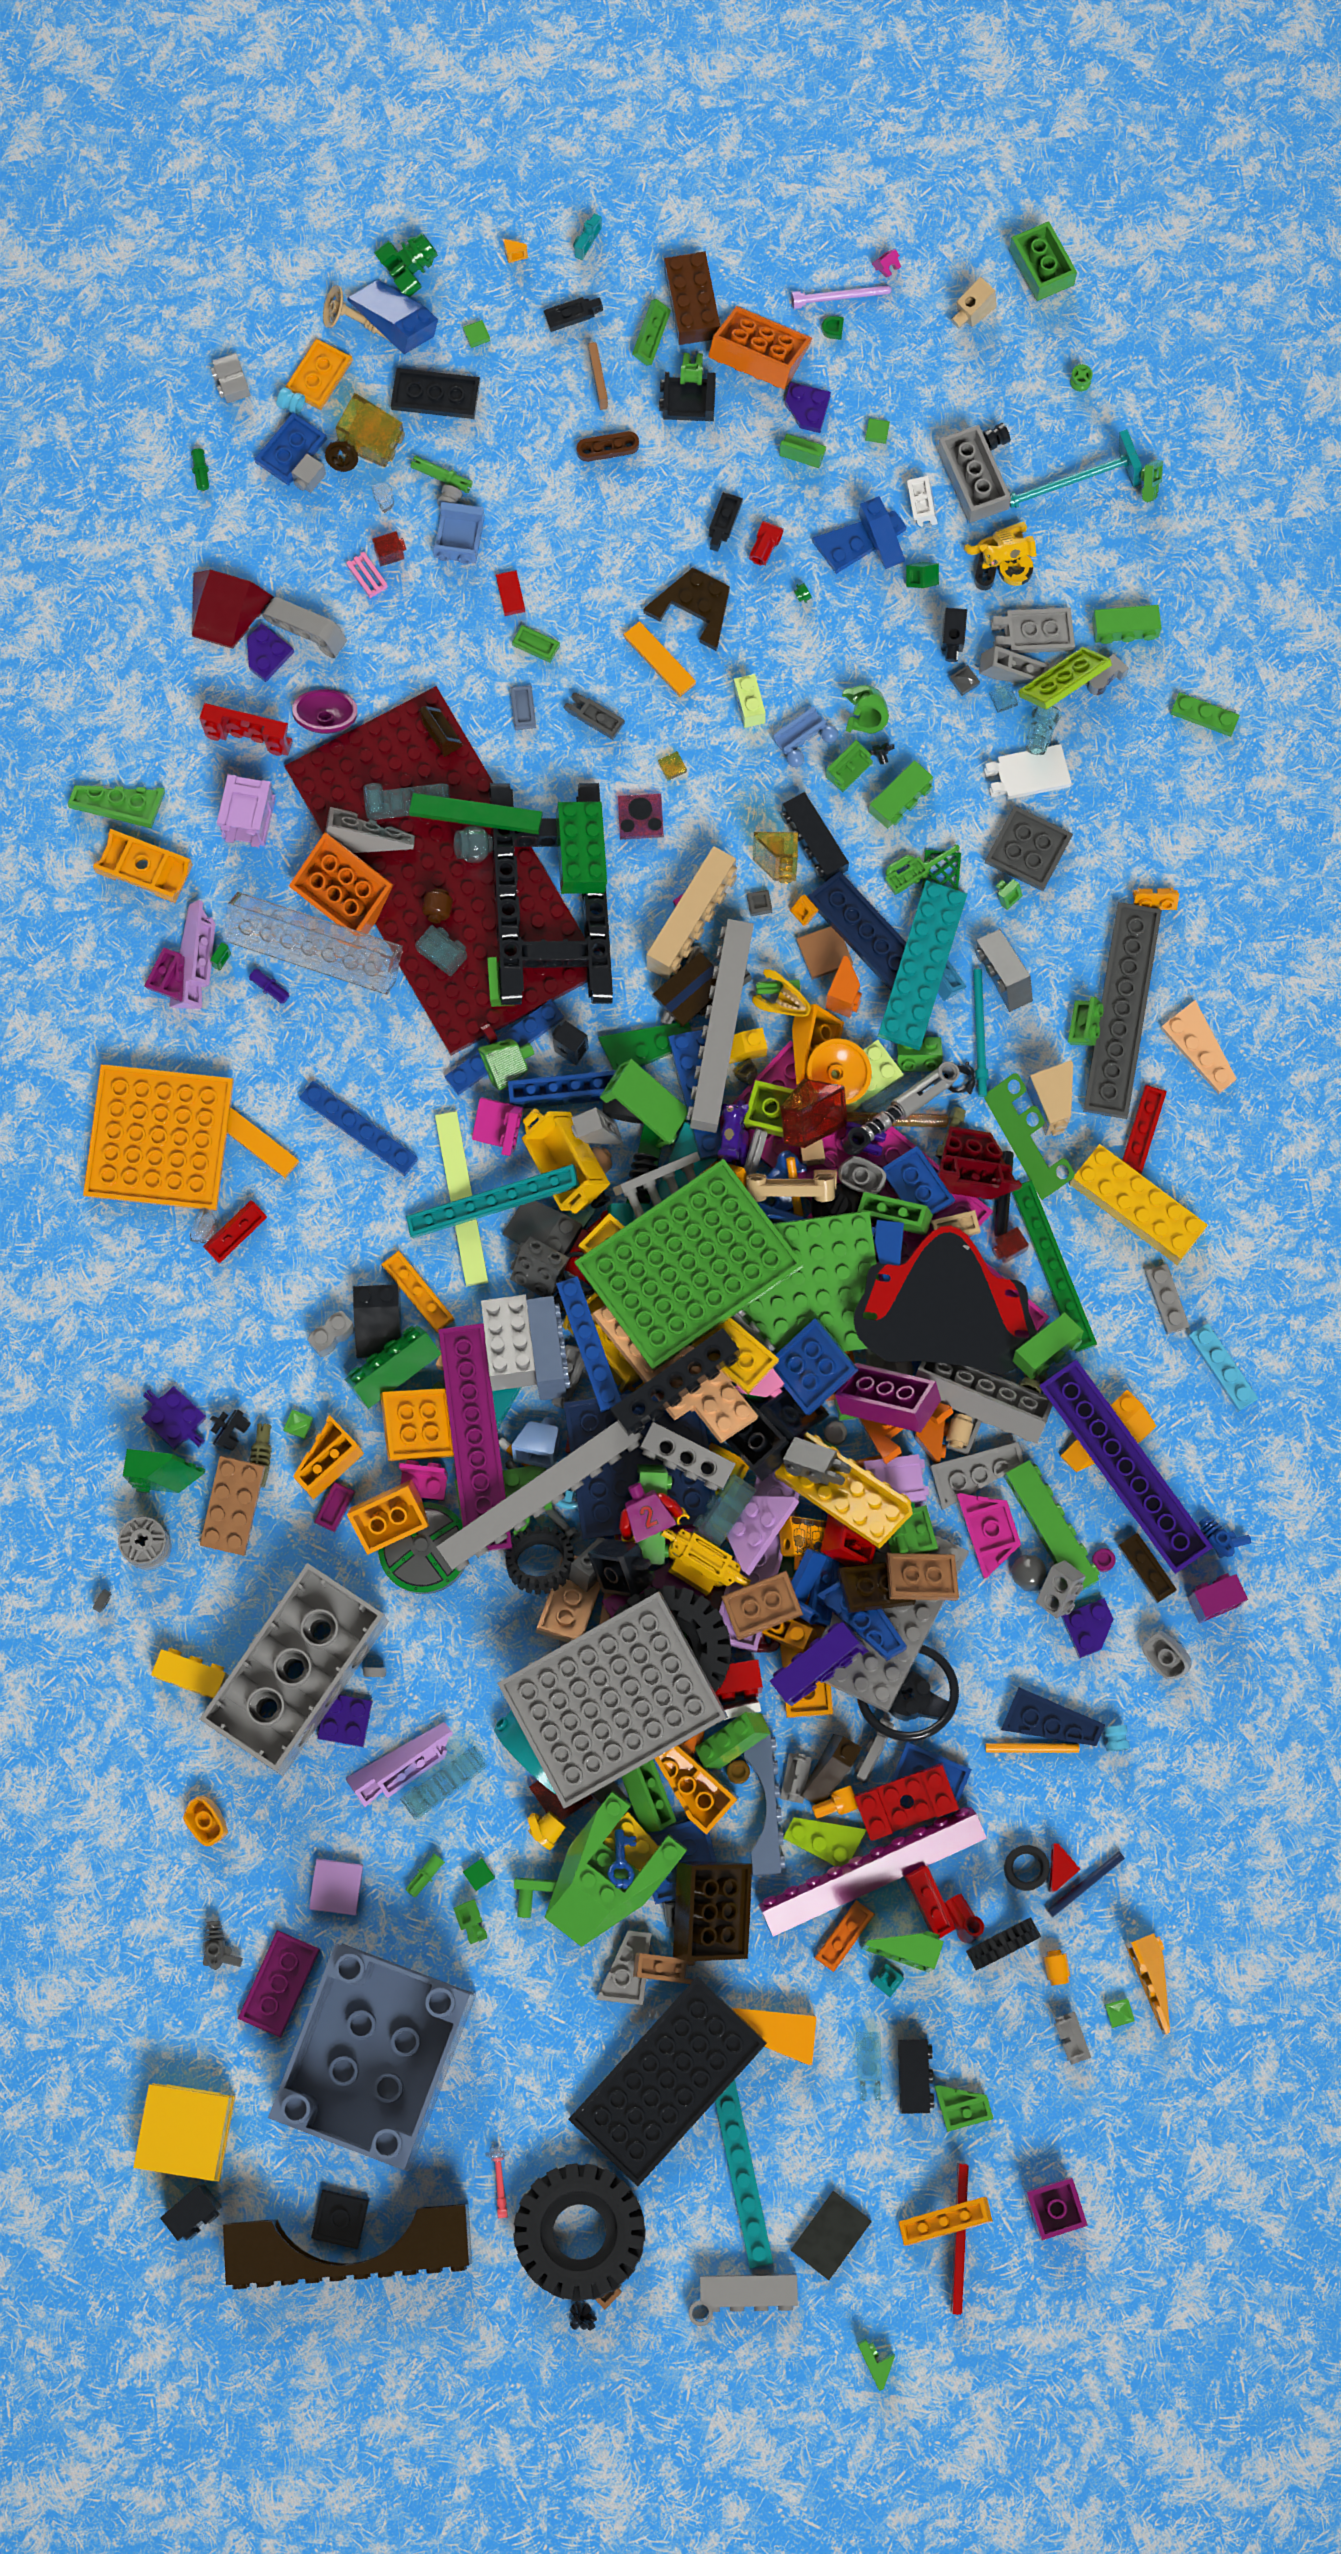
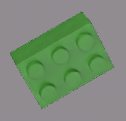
M1049 221L1011 237L1009 251L1036 301L1075 285L1077 271Z

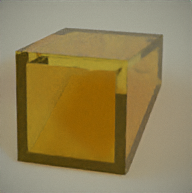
M356 393L353 394L336 426L339 441L344 442L347 440L348 444L355 446L356 452H359V457L382 467H386L388 462L393 460L396 452L395 448L398 444L402 443L405 436L402 422Z

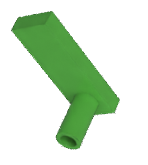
M516 1877L514 1879V1889H519L517 1917L531 1918L533 1890L553 1892L557 1880Z

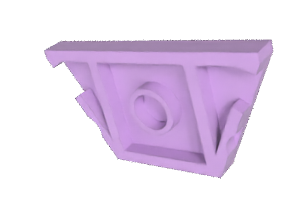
M751 1496L727 1531L726 1536L742 1571L746 1574H751L798 1505L799 1501L796 1498Z

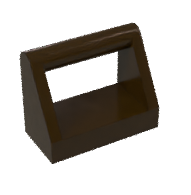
M424 706L419 710L422 725L444 757L462 747V742L440 709Z

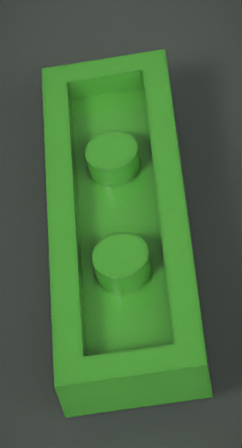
M658 299L651 300L632 353L634 357L646 366L653 363L671 312Z
M1180 692L1171 711V715L1230 737L1240 716Z

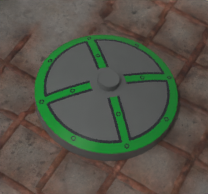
M423 1502L429 1527L379 1549L378 1554L385 1574L398 1587L415 1594H432L451 1586L465 1570L463 1568L458 1571L456 1568L452 1571L436 1548L463 1529V1524L459 1517L450 1509L436 1503Z

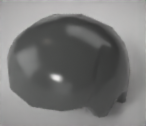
M1022 1555L1015 1560L1011 1569L1014 1582L1024 1591H1037L1043 1587L1047 1578L1045 1564L1035 1555Z

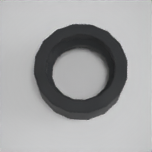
M1023 1845L1013 1849L1006 1857L1004 1863V1873L1008 1882L1016 1889L1023 1891L1034 1890L1040 1887L1048 1878L1050 1871L1049 1860L1045 1853L1038 1847ZM1022 1854L1033 1855L1040 1863V1874L1031 1882L1019 1880L1013 1872L1014 1861Z

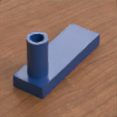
M807 1548L791 1583L803 1615L799 1617L810 1624H815L819 1619V1613L807 1606L805 1602L828 1556Z

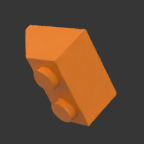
M843 956L827 994L826 1009L850 1018L852 1012L857 1013L862 993L859 992L860 982L849 958Z

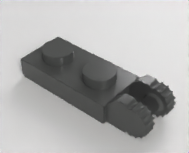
M573 693L571 696L573 701L583 707L580 710L566 703L563 707L565 711L614 740L625 724V720L593 700Z

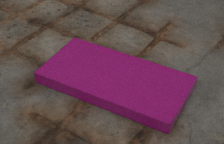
M277 1930L237 2019L282 2038L321 1949Z

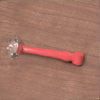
M504 2146L490 2147V2152L485 2153V2155L495 2162L497 2206L499 2208L497 2209L498 2219L508 2218L501 2161L509 2155V2151L504 2150Z

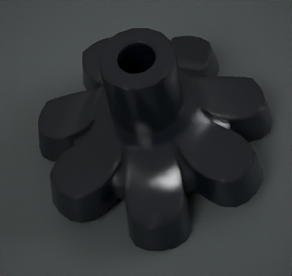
M888 742L881 745V747L880 745H875L872 747L873 749L868 751L871 755L879 758L880 764L888 763L887 754L890 750L895 749L894 744L889 745Z
M576 2301L571 2306L570 2312L573 2317L571 2318L570 2326L572 2329L576 2330L581 2327L583 2330L588 2329L591 2331L596 2327L594 2322L597 2321V2317L594 2314H589L592 2308L588 2304L582 2308V2304Z

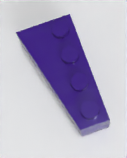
M844 1622L832 1625L827 1630L828 1634L823 1638L815 1639L811 1642L810 1648L807 1651L795 1655L791 1659V1664L786 1668L778 1669L773 1674L770 1682L787 1704L793 1706L817 1688V1682L823 1683L831 1679L835 1674V1669L846 1668L852 1664L853 1657L859 1652L862 1656L869 1652L855 1632Z

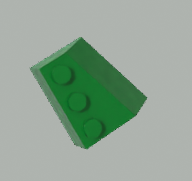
M134 1449L126 1450L123 1477L133 1488H136V1492L150 1493V1490L180 1493L205 1474L204 1468L196 1467L194 1463H187L185 1459L174 1454Z

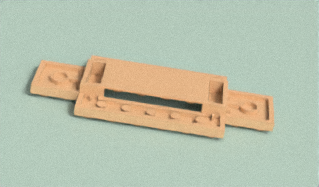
M606 1306L601 1307L592 1315L593 1319L644 1383L694 1349L692 1345L653 1371ZM694 1366L689 1372L691 1374H698L702 1369ZM720 1371L716 1378L704 1381L700 1389L695 1393H688L682 1397L683 1400L677 1406H670L666 1409L674 1420L688 1411H695L720 1443L758 1418L755 1411L732 1384L733 1381L722 1371ZM674 1380L671 1386L679 1388L683 1382L681 1380ZM657 1393L655 1397L661 1401L664 1395Z

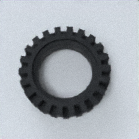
M1030 1917L968 1949L966 1953L975 1970H979L1037 1940L1041 1935Z

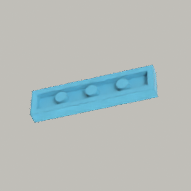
M1208 1323L1189 1334V1339L1238 1412L1259 1399Z

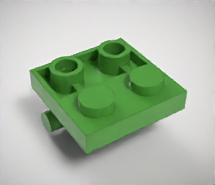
M927 1506L912 1508L913 1514L887 1540L891 1553L925 1554L938 1551Z

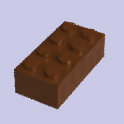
M706 251L664 258V271L679 345L712 340L720 328V322Z

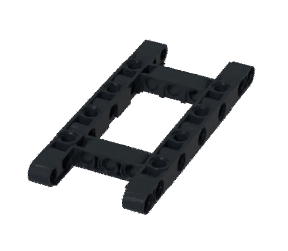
M490 783V804L514 807L513 789H510V783ZM579 783L576 802H600L599 783ZM542 818L539 834L491 828L501 1005L522 1004V991H524L523 968L587 967L588 998H591V1003L612 1004L613 988L606 889L605 893H582L585 941H568V939H563V941H546L541 939V941L524 942L519 937L517 856L514 855L515 847H558L556 818ZM500 831H505V832H507L508 834L502 835V834H500L499 832H500ZM502 871H507V872H509L510 874H509V875H504V874H502L501 872H502ZM595 910L598 911L600 914L596 915L593 914L591 911ZM509 911L512 915H505L503 912ZM593 951H600L602 955H596ZM506 952H512V953H514L515 955H514V956H508V955H506L505 953H506Z

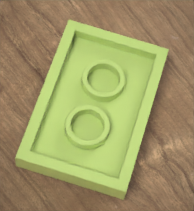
M876 1040L863 1050L870 1061L872 1077L866 1093L860 1099L851 1104L843 1105L850 1115L904 1077L902 1071L879 1040ZM833 1071L831 1073L834 1078H837L836 1071Z

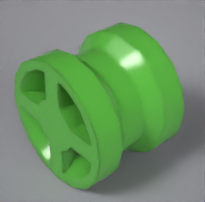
M1084 364L1073 368L1070 385L1074 390L1082 392L1090 387L1093 376L1091 368Z

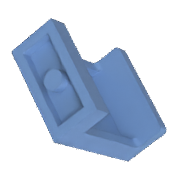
M441 502V518L436 544L433 545L434 558H438L441 561L455 560L462 564H476L485 519L484 508Z

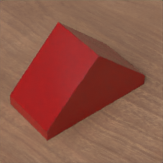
M1057 1843L1051 1845L1049 1892L1054 1893L1081 1870Z

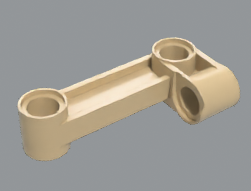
M814 1170V1179H766L764 1174H750L746 1176V1189L756 1202L764 1201L767 1197H814L816 1201L829 1202L835 1199L837 1170Z

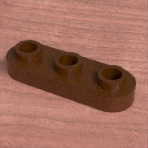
M627 431L585 438L577 444V456L582 461L589 462L631 455L639 449V437L634 432ZM631 443L632 446L627 447L626 444ZM606 447L612 448L611 450H605ZM586 450L591 451L589 454L584 453Z

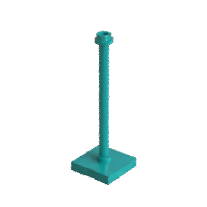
M1128 430L1119 432L1120 458L1017 495L1015 492H1012L1010 495V507L1018 508L1021 502L1121 466L1126 468L1133 487L1141 485L1142 465Z

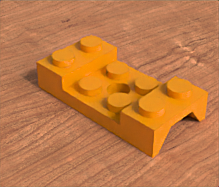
M110 829L107 846L101 859L94 863L93 869L99 875L115 881L116 879L153 892L157 897L176 903L193 864L189 858ZM140 860L148 862L147 867L144 869H138L136 865Z

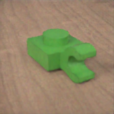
M475 1899L453 1908L460 1929H466L470 1944L487 1939L485 1929L479 1926V1923L483 1921Z

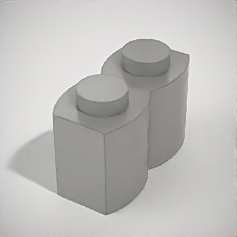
M236 353L212 361L214 367L210 369L214 380H219L220 385L217 386L220 398L225 397L226 402L230 403L251 396Z
M339 1311L330 1316L324 1326L316 1328L309 1335L308 1342L320 1357L329 1355L338 1343L347 1340L353 1334L355 1327L345 1313Z

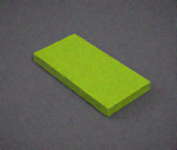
M1082 647L1018 691L1019 696L1047 710L1112 666L1111 659Z

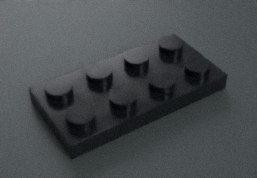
M397 368L391 410L475 419L480 377Z

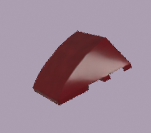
M211 569L193 573L192 637L233 649L249 630L252 622L257 617L259 618L262 610L272 601L274 596L253 582Z
M949 1127L938 1176L951 1194L992 1200L1022 1187L1021 1182L1015 1180L1012 1175V1167L1003 1160V1152L990 1132Z

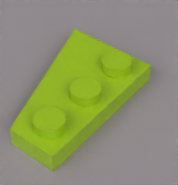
M793 1817L783 1839L833 1866L841 1867L852 1859L866 1829Z

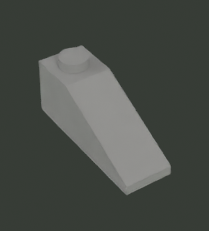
M994 646L981 653L979 674L996 680L1029 684L1049 670V665Z
M596 1107L572 1117L574 1125L571 1128L573 1134L583 1142L617 1145L623 1143L617 1123Z

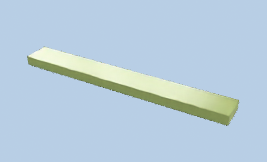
M457 1111L435 1115L450 1201L453 1202L472 1196ZM477 1219L456 1225L466 1287L488 1283Z

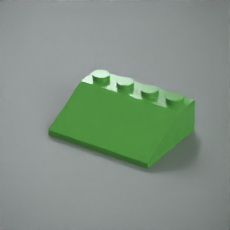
M926 1931L923 1934L867 1940L861 1949L929 1973L935 1970L944 1941L939 1940L940 1935Z

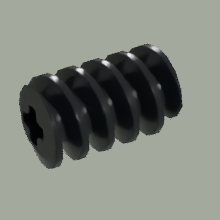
M634 1154L633 1159L635 1162L631 1163L633 1170L629 1171L630 1178L627 1181L660 1168L655 1164V1161H659V1159L649 1154ZM643 1185L636 1187V1195L639 1202L650 1203V1199L645 1197V1195H649L647 1188L644 1189Z

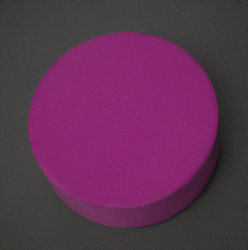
M1106 1548L1097 1550L1092 1557V1563L1096 1565L1099 1572L1110 1571L1116 1562L1114 1553Z

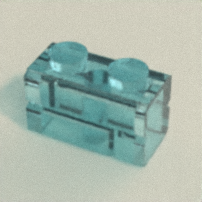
M432 925L416 942V950L446 974L452 976L467 959L466 947L460 941L455 940L453 942L448 938L449 934L443 928L438 927L437 929Z

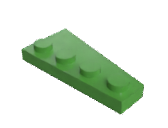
M74 785L68 801V807L152 829L165 794V789L146 790V787L124 789V787L116 786L114 789L103 788V786Z

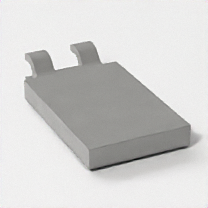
M1071 608L1007 610L1006 616H994L993 622H991L992 631L1004 629L1005 636L995 637L993 647L1010 648V651L1015 653L1074 651L1075 649Z

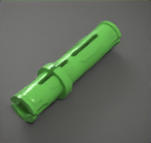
M417 455L413 458L416 461L411 462L410 467L440 480L445 485L454 486L465 493H469L470 489L468 487L472 488L473 481L457 475L456 471H448Z

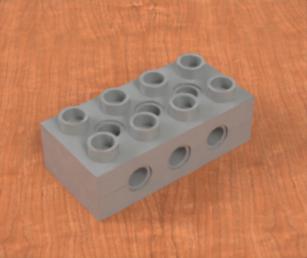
M307 1563L199 1719L266 1766L284 1776L389 1623L388 1619L382 1612ZM322 1624L330 1625L331 1632L327 1638L323 1640L315 1639L314 1633L318 1626ZM294 1663H303L304 1671L302 1675L296 1679L289 1678L288 1669ZM270 1701L276 1702V1713L270 1718H263L261 1715L263 1705Z

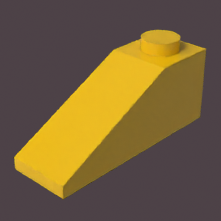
M763 1027L734 1034L729 1064L767 1056V1044Z

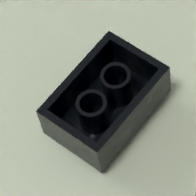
M745 1397L744 1399L758 1415V1418L725 1441L763 1481L784 1462L783 1458L791 1444L751 1400Z

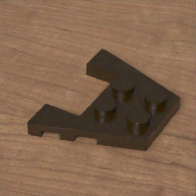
M692 567L650 602L643 612L661 622L672 604L709 623L699 642L717 651L730 586Z

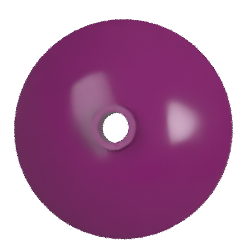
M319 689L299 696L293 704L292 714L295 721L303 728L315 733L330 734L342 731L354 723L357 718V705L350 696L342 692Z

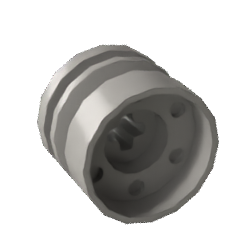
M145 1516L136 1517L126 1522L118 1536V1547L123 1557L139 1569L152 1570L160 1567L169 1558L172 1550L171 1538L168 1532L156 1520ZM142 1537H145L147 1539L145 1541V1546H141L139 1544L141 1542Z

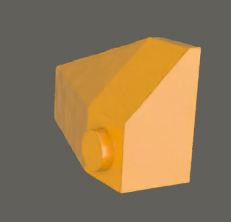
M811 1004V1011L808 1016H794L792 1025L796 1084L809 1093H814L808 1084L806 1076L809 1056L821 1043L830 1039H841L844 1026L843 1021L817 1004Z
M679 1745L655 1758L675 1796L685 1810L687 1817L706 1835L739 1799L731 1789Z
M1153 1933L1125 1944L1161 2032L1162 2034L1170 2033L1164 1956L1162 1953L1164 1945L1160 1937H1155Z

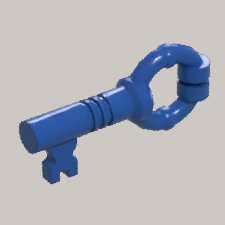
M617 1829L614 1831L616 1861L610 1865L607 1875L611 1883L615 1885V1888L627 1889L633 1882L635 1873L625 1860L624 1846H636V1842H633L636 1840V1836H630L629 1838L624 1836V1830ZM616 1868H625L628 1871V1879H615L614 1870Z

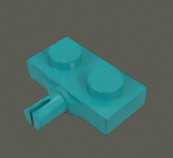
M594 213L590 220L587 219L585 221L581 236H577L573 243L575 258L584 259L602 229L601 216Z

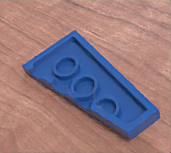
M895 510L888 512L896 536L906 531L907 526ZM862 522L812 538L813 544L836 574L875 550Z
M840 1581L817 1594V1598L886 1661L907 1649L906 1644L882 1609L848 1613Z

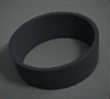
M617 1099L607 1103L603 1101V1113L608 1117L630 1123L644 1124Z

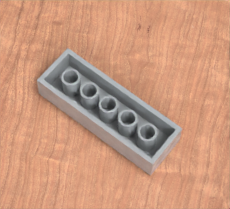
M922 1361L916 1373V1377L936 1381L941 1397L940 1403L950 1405L952 1409L960 1414L969 1415L982 1423L993 1425L1004 1432L1015 1434L1025 1441L1036 1444L1039 1441L1053 1406L1045 1395L987 1371L968 1366Z

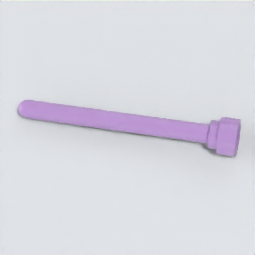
M879 286L808 295L801 293V291L791 292L793 309H800L802 306H806V303L890 294L892 289L890 286Z

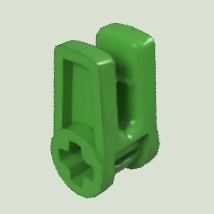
M684 353L680 384L690 382L702 385L703 353L696 355L694 364H691L690 354Z

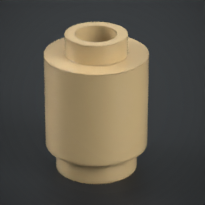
M964 1414L954 1415L946 1437V1441L950 1442L949 1446L957 1449L968 1446L973 1428V1418Z

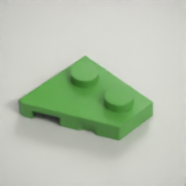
M940 2085L934 2086L947 2132L993 2119L987 2095Z

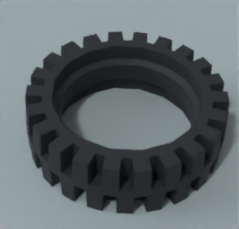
M535 1526V1531L532 1532L531 1528L525 1529L526 1534H523L521 1531L517 1534V1538H512V1548L507 1549L505 1558L507 1572L514 1585H518L520 1590L525 1588L527 1593L531 1594L532 1590H535V1594L541 1595V1590L548 1594L550 1593V1588L556 1591L559 1589V1584L562 1587L566 1584V1579L569 1580L571 1563L574 1561V1553L569 1539H566L562 1532L559 1534L558 1530L554 1528L550 1532L549 1527L544 1526L542 1531L540 1526ZM545 1544L553 1546L560 1551L562 1563L554 1572L548 1575H528L521 1571L518 1566L517 1560L519 1555L525 1549L534 1545Z

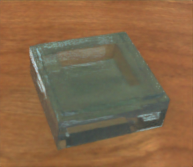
M1010 684L989 693L997 713L1018 706V701Z

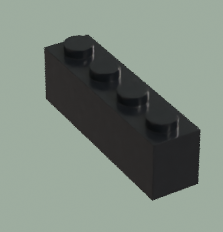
M803 792L783 803L782 813H780L781 818L786 825L789 824L791 826V833L795 841H800L804 847L802 850L807 860L811 859L815 866L813 868L819 878L822 877L826 882L839 871L842 874L848 871V860L806 793Z

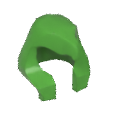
M859 685L853 688H846L843 691L842 697H846L855 705L853 714L859 716L857 719L849 717L845 731L851 733L852 730L872 734L883 730L888 723L889 711L887 703L878 689L867 685Z

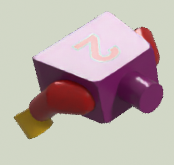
M636 1483L628 1488L632 1500L625 1503L626 1508L621 1512L619 1525L621 1540L638 1543L676 1525V1522L678 1525H681L679 1519L684 1516L689 1519V1515L684 1508L680 1507L674 1499L666 1494H657L655 1490L645 1493L641 1483Z

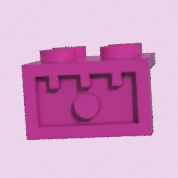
M481 1097L479 1099L472 1139L503 1147L501 1154L511 1156L516 1149L524 1107Z
M405 1460V1464L399 1463V1469L402 1472L400 1484L412 1479L422 1499L445 1501L448 1473L445 1468L441 1467V1464L428 1463V1466H421L418 1461Z

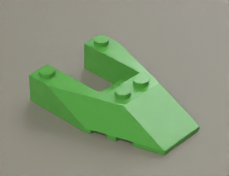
M614 1790L611 1791L569 1846L544 1917L581 1947L642 1907L687 1851V1847L668 1834L640 1871L627 1862L635 1873L634 1880L627 1889L615 1888V1885L609 1880L607 1872L610 1865L616 1861V1853L603 1842L631 1807V1804ZM616 1868L614 1870L615 1879H628V1871L625 1868Z

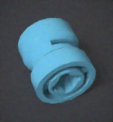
M283 387L278 394L276 405L281 409L287 408L291 413L298 415L303 409L305 396L300 393H293L291 389Z
M1127 1725L1104 1728V1735L1108 1740L1106 1744L1107 1752L1130 1749L1129 1741L1126 1740V1734L1128 1733Z

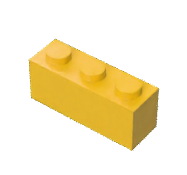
M168 1648V1651L161 1649L151 1676L156 1679L213 1699L229 1676L226 1672H223L225 1668L212 1663L211 1666L202 1664L203 1660L190 1655L188 1659L182 1657V1652L176 1649Z

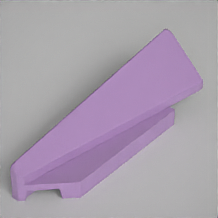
M200 900L191 903L188 907L180 954L185 957L183 998L181 1002L171 998L169 1006L172 1008L201 1009L202 987H207L210 983V959L213 954L216 924L212 917H207L202 909L204 903Z
M441 1723L348 1776L346 1781L364 1807L368 1806L382 1792L389 1798L446 1757L448 1737L452 1736L453 1733L446 1723Z

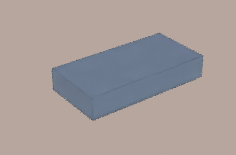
M532 685L511 687L515 730L536 728Z

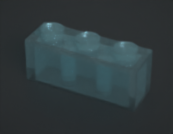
M735 1474L729 1476L724 1488L719 1490L716 1497L712 1495L706 1504L708 1509L705 1514H700L693 1524L695 1529L692 1533H696L713 1545L720 1547L757 1489Z

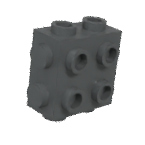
M530 1236L525 1244L521 1242L515 1254L518 1257L515 1258L510 1267L513 1270L510 1279L541 1297L553 1296L558 1289L556 1284L562 1280L569 1257Z

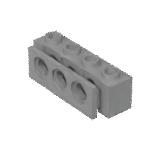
M652 1422L639 1448L643 1450L642 1454L653 1460L657 1458L663 1461L664 1466L672 1470L677 1468L684 1472V1476L694 1481L698 1479L705 1483L704 1486L714 1491L724 1488L735 1466L734 1462L655 1422ZM663 1442L668 1443L671 1446V1452L668 1454L661 1452L660 1444ZM682 1453H688L691 1456L692 1461L690 1464H684L680 1460ZM703 1463L711 1465V1474L707 1475L701 1471Z

